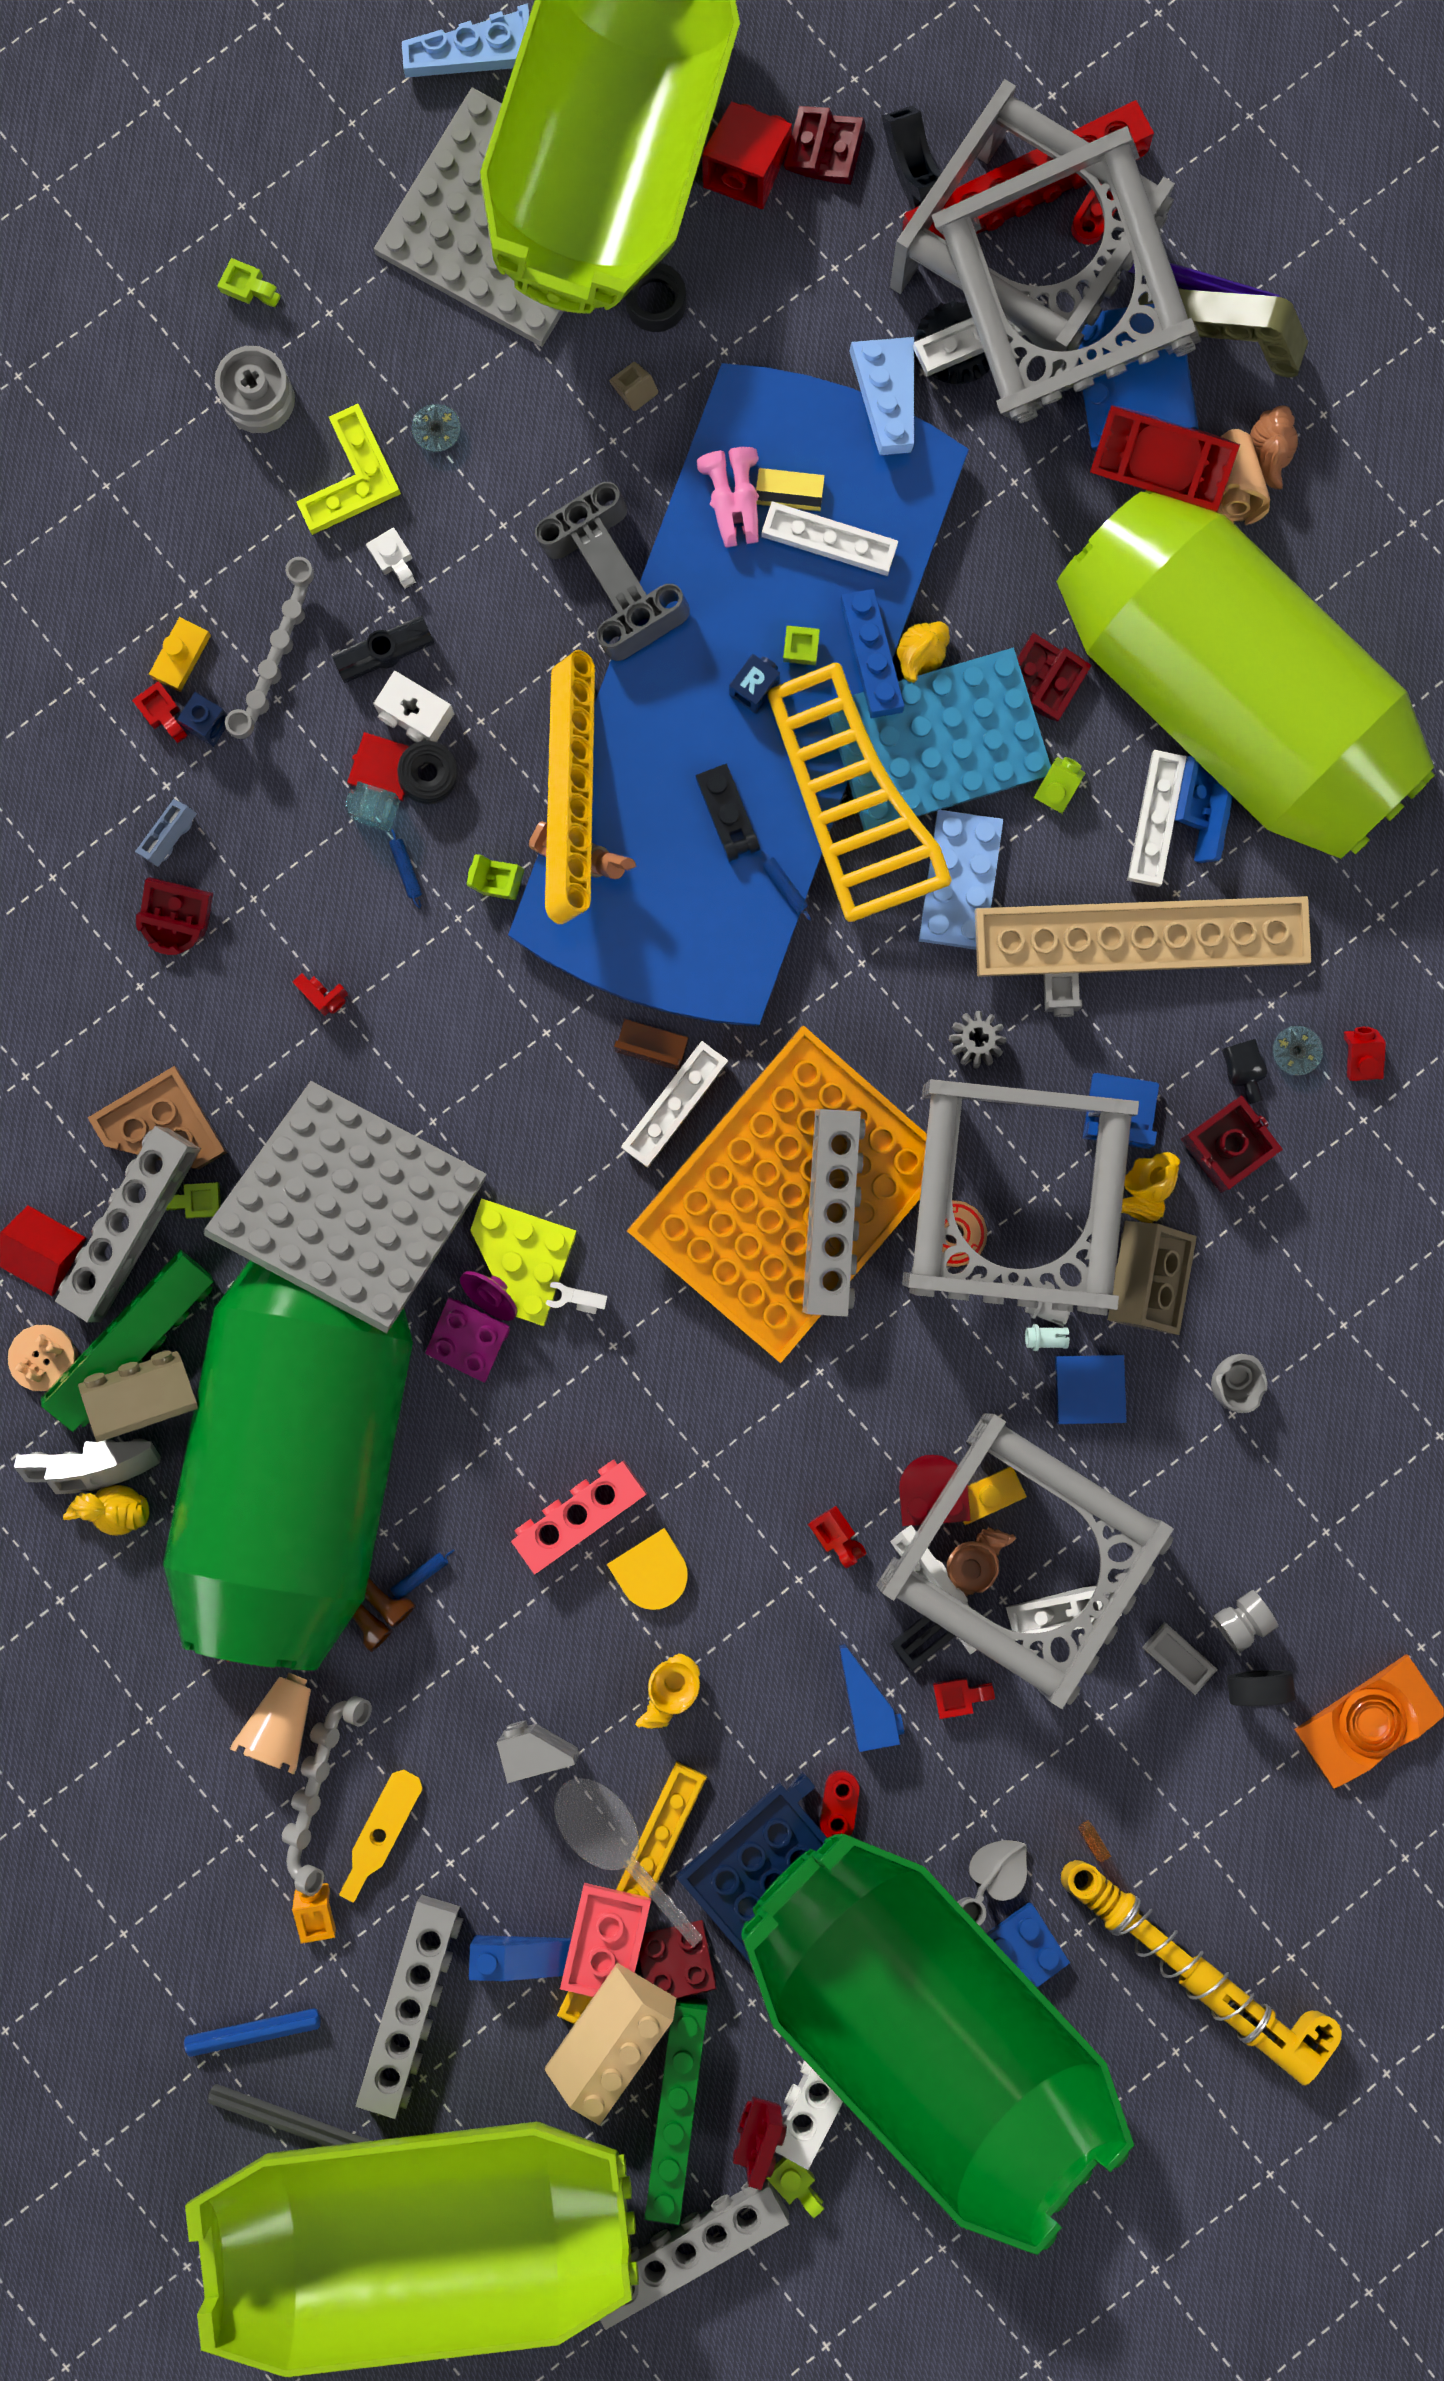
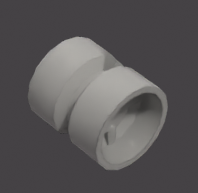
M1254 1590L1249 1591L1236 1600L1237 1609L1229 1606L1213 1615V1620L1218 1629L1238 1654L1252 1645L1255 1634L1265 1637L1279 1627L1268 1606Z

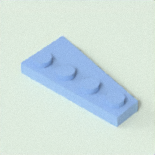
M528 3L517 6L518 11L503 15L502 11L490 14V20L473 25L471 21L458 24L459 27L454 31L445 33L443 30H438L402 41L405 78L512 69L530 16Z
M914 337L851 342L849 352L879 455L912 452L914 445Z

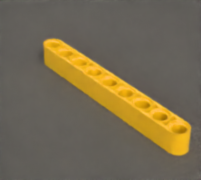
M582 650L572 652L556 664L551 672L545 909L548 917L557 924H565L582 914L590 907L595 666L592 658Z

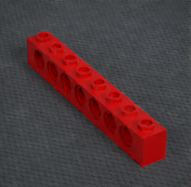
M1137 100L1071 131L1091 143L1128 126L1140 158L1149 151L1154 135ZM1038 149L1026 153L957 187L942 210L1053 160V158ZM1073 173L978 216L982 229L976 231V233L979 234L985 230L993 231L999 228L1005 220L1015 215L1017 217L1024 216L1034 206L1044 201L1050 203L1060 197L1062 192L1072 187L1074 189L1081 188L1087 182L1077 173ZM919 206L904 213L902 230L905 229ZM933 222L928 230L945 240L944 235L936 229Z

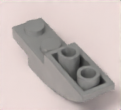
M107 1439L98 1443L85 1442L83 1454L69 1451L64 1452L63 1455H48L43 1452L17 1455L14 1468L25 1482H47L55 1494H71L92 1491L129 1480L159 1464L161 1456L151 1441L133 1439L131 1442H115Z

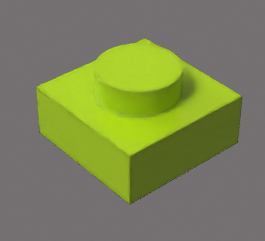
M787 626L783 662L816 665L820 629Z

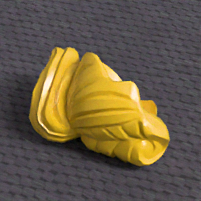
M938 621L930 624H916L908 628L902 635V638H900L896 653L901 662L903 676L908 682L915 683L918 675L935 671L942 665L946 657V646L950 641L949 628L945 623Z
M1171 1152L1156 1154L1153 1158H1137L1132 1170L1125 1176L1124 1184L1125 1189L1133 1196L1123 1199L1121 1213L1128 1214L1138 1221L1146 1223L1158 1221L1163 1217L1165 1212L1164 1200L1170 1196L1176 1185L1180 1159Z
M112 1485L101 1488L95 1495L92 1493L84 1494L83 1492L79 1496L76 1495L75 1500L69 1505L67 1512L63 1515V1520L81 1518L82 1520L93 1522L96 1528L108 1535L118 1536L128 1534L132 1530L145 1526L149 1518V1506L146 1498L139 1495L134 1489L123 1485Z
M678 1653L673 1657H669L667 1661L662 1662L653 1670L648 1683L650 1701L647 1706V1712L637 1720L635 1724L637 1727H645L647 1729L667 1727L673 1714L683 1713L692 1706L700 1690V1669L690 1657Z

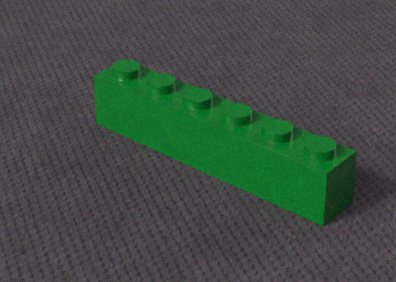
M180 1249L41 1397V1407L72 1432L79 1425L85 1427L90 1421L78 1384L84 1382L86 1377L96 1373H104L106 1375L118 1371L121 1365L129 1362L142 1363L141 1359L149 1350L155 1352L166 1339L164 1334L173 1325L178 1327L184 1322L190 1313L188 1311L189 1307L196 1300L201 1302L209 1295L213 1288L211 1284L214 1282L211 1274Z
M691 1997L676 1999L674 2018L669 2027L644 2220L677 2225L680 2223L708 2000Z

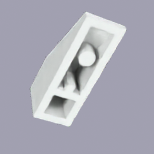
M1097 1585L1006 1607L1012 1631L1040 1633L1063 1626L1085 1608ZM1105 1593L1103 1595L1105 1597H1108L1110 1593ZM1095 1601L1093 1603L1094 1610L1098 1611L1101 1609V1601ZM1090 1616L1091 1622L1095 1617Z

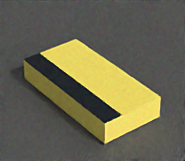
M759 468L756 487L759 495L757 505L770 506L771 502H775L795 509L820 511L824 475Z

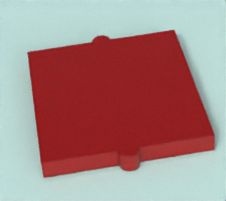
M364 732L357 754L352 756L354 763L347 784L403 801L405 793L398 781L397 768L401 755L409 746Z

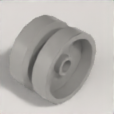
M260 346L237 348L221 360L215 373V388L229 418L239 428L250 433H268L280 428L289 419L295 405V392L282 361L272 351Z

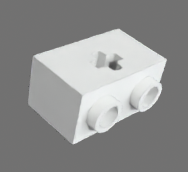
M395 670L373 703L379 713L378 718L392 728H395L396 725L401 726L407 730L406 735L416 743L421 741L437 742L454 715L451 704ZM416 707L419 711L417 714L411 712L409 715L406 712L407 709L415 710Z

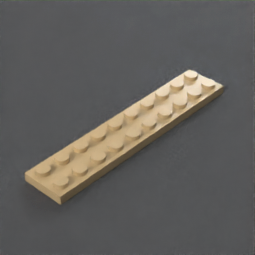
M1308 896L975 909L978 977L1305 965L1311 963Z

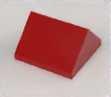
M27 1205L0 1232V1267L45 1293L54 1296L87 1238Z

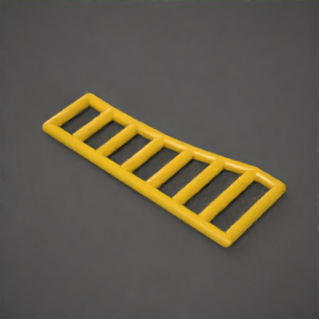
M832 663L771 688L767 696L845 919L848 922H854L949 886L952 879L941 847L901 796L882 765L857 710L842 666L839 663ZM832 678L838 698L793 716H788L782 698ZM839 711H844L851 729L803 748L799 747L794 729ZM852 742H857L864 760L813 780L810 779L804 761ZM870 771L881 788L823 812L816 793ZM886 801H890L901 816L898 819L835 843L832 842L827 828L829 823ZM910 829L922 843V846L845 875L838 859L839 855ZM930 857L936 874L935 877L861 905H854L849 887Z

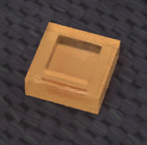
M1087 1820L1080 1824L1078 1830L1094 1857L1100 1862L1111 1857L1091 1822Z

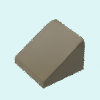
M635 361L609 380L613 388L633 411L638 410L658 394V389L652 376Z

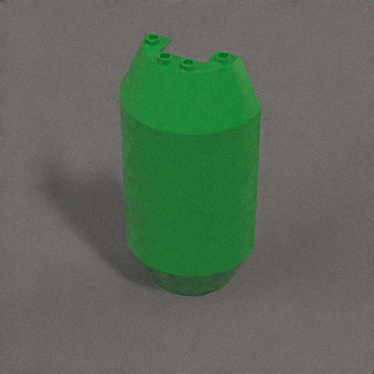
M250 1260L215 1306L196 1397L199 1409L193 1412L163 1562L183 1649L194 1650L196 1654L256 1666L285 1667L292 1670L305 1671L317 1670L364 1601L413 1345L404 1308L388 1333H385Z
M836 1834L826 1838L824 1844L817 1851L809 1849L772 1883L752 1909L755 1916L749 1922L744 1923L741 1936L771 2025L960 2227L1038 2255L1042 2250L1048 2249L1055 2242L1057 2233L1062 2228L1051 2218L1053 2213L1059 2212L1066 2206L1069 2200L1068 2196L1077 2186L1083 2185L1089 2180L1092 2175V2169L1097 2164L1111 2172L1127 2160L1129 2151L1134 2146L1107 2063L922 1865L848 1835Z

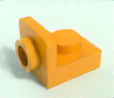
M323 1883L318 1893L313 1896H307L295 1889L292 1912L301 1944L335 1938L336 1927L329 1903L330 1888L328 1883Z

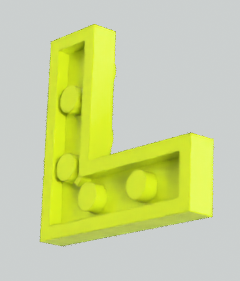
M359 404L329 417L355 475L297 501V505L312 535L401 494Z

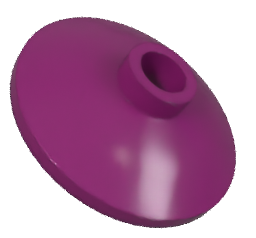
M466 1271L462 1274L460 1284L464 1292L481 1309L501 1320L510 1321L516 1317L517 1307L511 1296L507 1293V1285L504 1281L496 1276L489 1278L472 1271Z

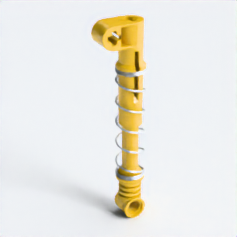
M1074 1860L1064 1866L1061 1872L1063 1887L1084 1905L1087 1904V1907L1090 1910H1094L1097 1916L1101 1915L1105 1928L1112 1932V1935L1119 1936L1129 1932L1136 1938L1135 1952L1138 1956L1146 1957L1156 1954L1161 1959L1160 1970L1162 1976L1172 1978L1180 1975L1179 1983L1186 1988L1187 1996L1190 1999H1199L1209 2007L1215 2020H1224L1237 2031V2037L1240 2041L1248 2046H1256L1300 2084L1307 2085L1314 2080L1341 2041L1342 2031L1336 2020L1319 2011L1311 2010L1305 2012L1290 2030L1276 2018V2013L1267 2004L1260 2005L1253 1999L1254 1993L1249 1996L1227 1978L1229 1972L1223 1975L1202 1957L1203 1951H1200L1196 1957L1192 1958L1177 1946L1172 1940L1178 1933V1930H1175L1168 1938L1148 1922L1147 1919L1152 1913V1909H1149L1142 1917L1139 1914L1141 1901L1137 1896L1132 1893L1119 1891V1888L1113 1885L1110 1880H1106L1105 1876L1096 1867L1084 1861ZM1085 1870L1088 1874V1882L1083 1888L1078 1889L1075 1886L1074 1878L1079 1871ZM1138 1940L1150 1949L1151 1952L1146 1954L1140 1953L1137 1949ZM1163 1962L1167 1963L1177 1973L1173 1975L1165 1974ZM1229 2001H1233L1240 2008L1238 2010H1234L1230 2005H1228ZM1244 2011L1248 2014L1246 2019L1243 2017ZM1253 2020L1259 2023L1257 2027L1251 2024ZM1318 2025L1320 2026V2029L1323 2031V2034L1320 2037L1319 2034L1315 2031ZM1264 2028L1276 2037L1274 2042L1262 2032ZM1306 2035L1311 2037V2040L1318 2045L1316 2050H1313L1303 2041Z

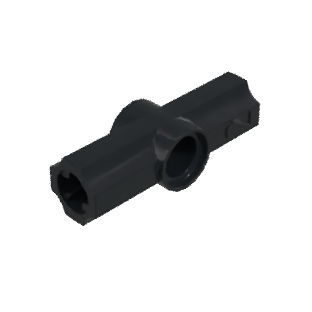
M421 615L387 631H374L367 640L331 656L345 684L378 668H392L399 659L435 643ZM382 644H389L391 646L386 654L378 655L375 653L376 649Z

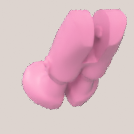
M752 447L732 448L728 452L730 465L734 473V493L731 492L728 484L724 451H714L697 459L698 471L704 475H709L714 484L715 490L711 494L710 506L715 510L725 548L737 546L736 527H734V524L743 523L741 527L747 544L759 542L757 513L759 495L755 487L749 483L750 467L758 462L759 457L757 449Z

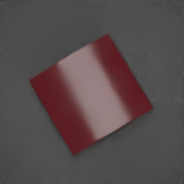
M799 106L784 164L785 169L809 178L851 185L866 127L864 118L832 115L830 108Z
M1034 632L1030 635L1017 656L1034 712L1056 722L1059 721L1092 665L1065 647L1062 650L1058 649Z

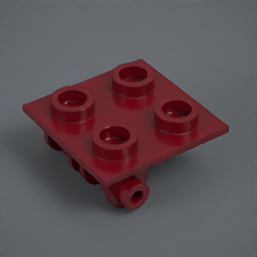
M703 1920L644 1933L639 1952L644 1979L676 1997V1999L716 1989V1978L711 1965Z

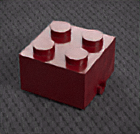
M1242 1095L1180 1139L1220 1193L1232 1188L1283 1150L1267 1129L1269 1124L1266 1119L1261 1115L1257 1116Z

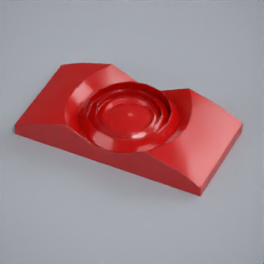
M1111 405L1090 473L1217 512L1241 444L1205 431L1171 423L1149 414Z

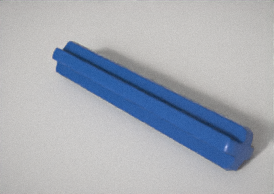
M313 2008L197 2033L185 2037L184 2048L187 2055L191 2057L312 2031L320 2028L321 2018L318 2010Z

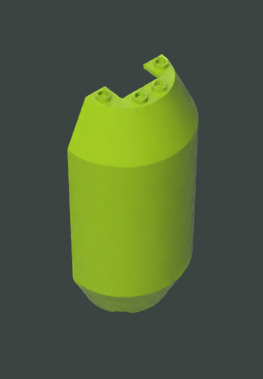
M736 0L534 1L480 170V183L493 260L501 275L506 273L514 280V288L543 305L562 311L585 314L591 313L595 308L604 307L605 310L616 306L670 252L679 232L739 29L740 20Z
M1141 491L1120 507L1088 540L1089 543L1078 555L1073 557L1056 581L1086 653L1267 830L1340 859L1350 850L1357 854L1370 841L1366 835L1384 817L1391 821L1405 807L1400 801L1406 796L1412 800L1435 776L1431 771L1434 768V764L1408 692L1225 515L1156 492Z
M538 2121L267 2153L196 2196L185 2205L189 2242H199L205 2296L197 2313L201 2351L282 2377H293L560 2345L631 2301L632 2286L639 2285L637 2262L631 2261L630 2235L636 2234L634 2211L628 2212L626 2199H632L630 2176H627L625 2154L619 2155L615 2149Z

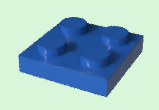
M1028 1902L986 1933L1036 1987H1039L1070 1964L1032 1903Z

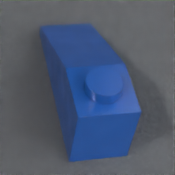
M846 1644L839 1645L859 1752L900 1745L898 1735L904 1734L901 1713L894 1714L891 1704Z
M474 1935L470 1944L469 1980L513 1981L563 1976L571 1938Z

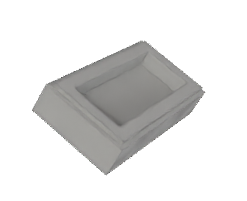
M1165 1622L1142 1647L1194 1695L1199 1692L1218 1670Z

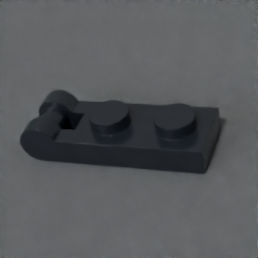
M727 763L695 775L728 861L738 859L739 854L750 851V853L759 851L760 846L757 837L752 829ZM742 832L744 839L736 842L731 840L730 835Z

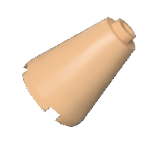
M1232 429L1221 437L1241 445L1217 513L1225 515L1233 524L1235 521L1245 520V525H1249L1259 521L1269 512L1270 496L1251 436L1240 429Z
M288 1673L286 1679L279 1677L235 1738L230 1750L237 1752L239 1746L244 1747L245 1751L243 1754L278 1769H281L282 1764L285 1763L290 1765L288 1773L295 1774L311 1689L305 1687L307 1680Z

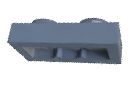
M173 799L135 852L159 867L161 862L169 858L173 851V846L180 836L190 829L192 820L197 813L185 804Z

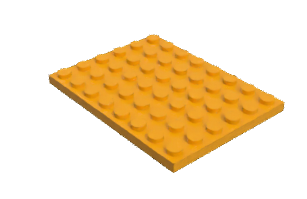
M801 1026L627 1229V1232L779 1363L786 1358L821 1316L802 1312L815 1109L861 1111V1119H865L864 1139H859L858 1153H863L862 1173H857L856 1187H861V1203L859 1207H855L854 1221L859 1222V1236L857 1241H853L852 1254L857 1256L856 1274L920 1200L927 1134L805 1026ZM841 1135L835 1136L831 1142L832 1150L836 1154H842L847 1148L846 1139ZM835 1169L829 1176V1182L834 1188L841 1187L845 1181V1176L840 1169ZM838 1203L831 1204L827 1210L828 1219L831 1222H836L842 1217V1207ZM836 1237L828 1239L825 1243L826 1253L829 1256H834L839 1252L841 1247L840 1241ZM830 1271L824 1275L823 1285L827 1290L835 1288L838 1284V1275L836 1272Z

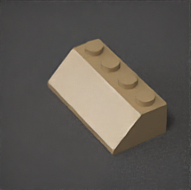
M616 1963L545 2066L546 2073L572 2110L598 2125L603 2122L673 2022L676 1997Z

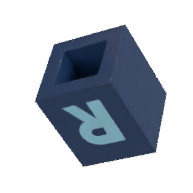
M752 654L729 685V695L757 714L768 699V691L780 682V672L777 671V665L767 657L762 656L760 659Z

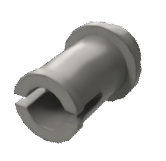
M1039 1302L1038 1308H1025V1312L1030 1314V1318L1035 1319L1037 1316L1056 1323L1061 1327H1064L1070 1315L1069 1311L1052 1310V1303Z

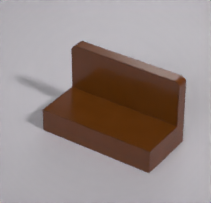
M624 1019L619 1039L615 1041L614 1049L616 1053L679 1071L689 1038Z

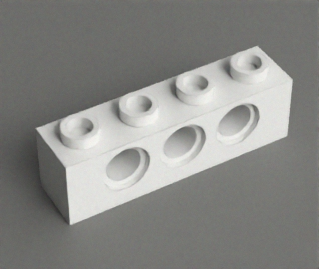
M804 2060L800 2071L804 2075L798 2086L795 2084L791 2086L784 2101L788 2106L782 2116L783 2124L787 2125V2131L783 2145H777L775 2152L808 2170L843 2101ZM816 2083H822L828 2087L827 2092L822 2096L811 2094L809 2089ZM798 2115H807L812 2119L807 2127H798L793 2123V2120Z

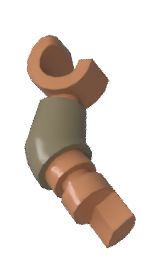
M541 821L537 824L529 840V847L545 857L547 849V823ZM592 843V877L605 876L611 879H619L625 870L637 867L633 859L609 853L605 847Z

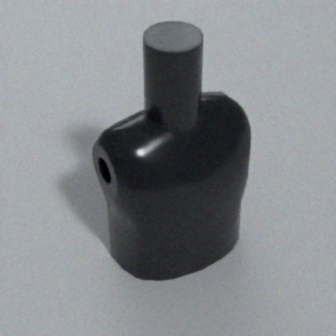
M1256 1039L1222 1049L1230 1084L1233 1086H1244L1250 1104L1262 1101L1257 1082L1266 1077L1267 1067L1259 1052Z

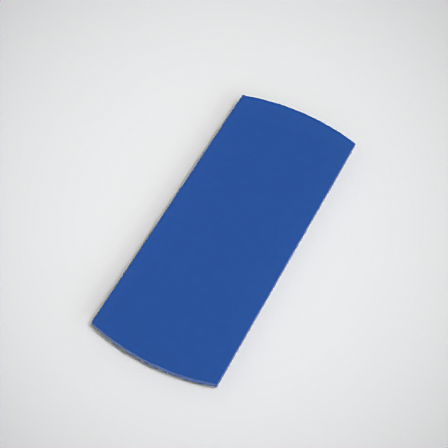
M721 363L640 580V585L646 595L664 584L677 585L682 590L689 604L690 614L681 625L621 661L611 659L594 703L592 843L605 847L609 853L633 859L637 867L625 870L619 879H611L605 876L595 878L591 876L590 907L569 922L557 924L548 917L545 909L546 857L538 853L510 928L509 938L546 963L590 986L624 1000L669 1014L714 1023L760 1027L800 914L795 912L772 881L773 879H771L763 867L764 863L759 853L763 850L768 854L767 857L764 852H761L764 862L774 857L800 892L799 894L806 900L822 856V851L769 699L765 701L757 714H755L729 695V685L751 655L754 654L760 659L762 656L767 657L777 665V671L780 672V682L778 685L832 663H839L843 668L851 694L864 692L841 605V595L874 589L893 660L969 451L967 447L933 425L914 416V445L912 452L879 455L860 391L809 375L767 367ZM737 447L757 449L759 460L749 470V483L755 489L757 487L759 468L824 475L821 510H798L897 540L898 546L888 576L762 537V530L770 506L757 505L759 542L747 544L741 527L743 523L734 524V527H736L737 546L725 548L715 510L710 506L711 494L715 490L714 484L709 475H704L698 471L697 459L714 451H724L728 484L733 493L735 492V480L728 452L730 449ZM678 601L670 602L666 608L674 607ZM649 619L640 621L638 626L645 625ZM787 626L820 629L816 665L783 662ZM831 678L782 699L790 717L838 698ZM828 716L794 729L800 748L834 735ZM838 748L804 761L811 780L844 767ZM726 763L760 846L759 851L750 853V851L738 855V859L730 862L725 855L695 776ZM848 780L816 793L822 812L841 804L849 782ZM834 822L827 824L829 833ZM742 832L730 835L733 842L744 839Z

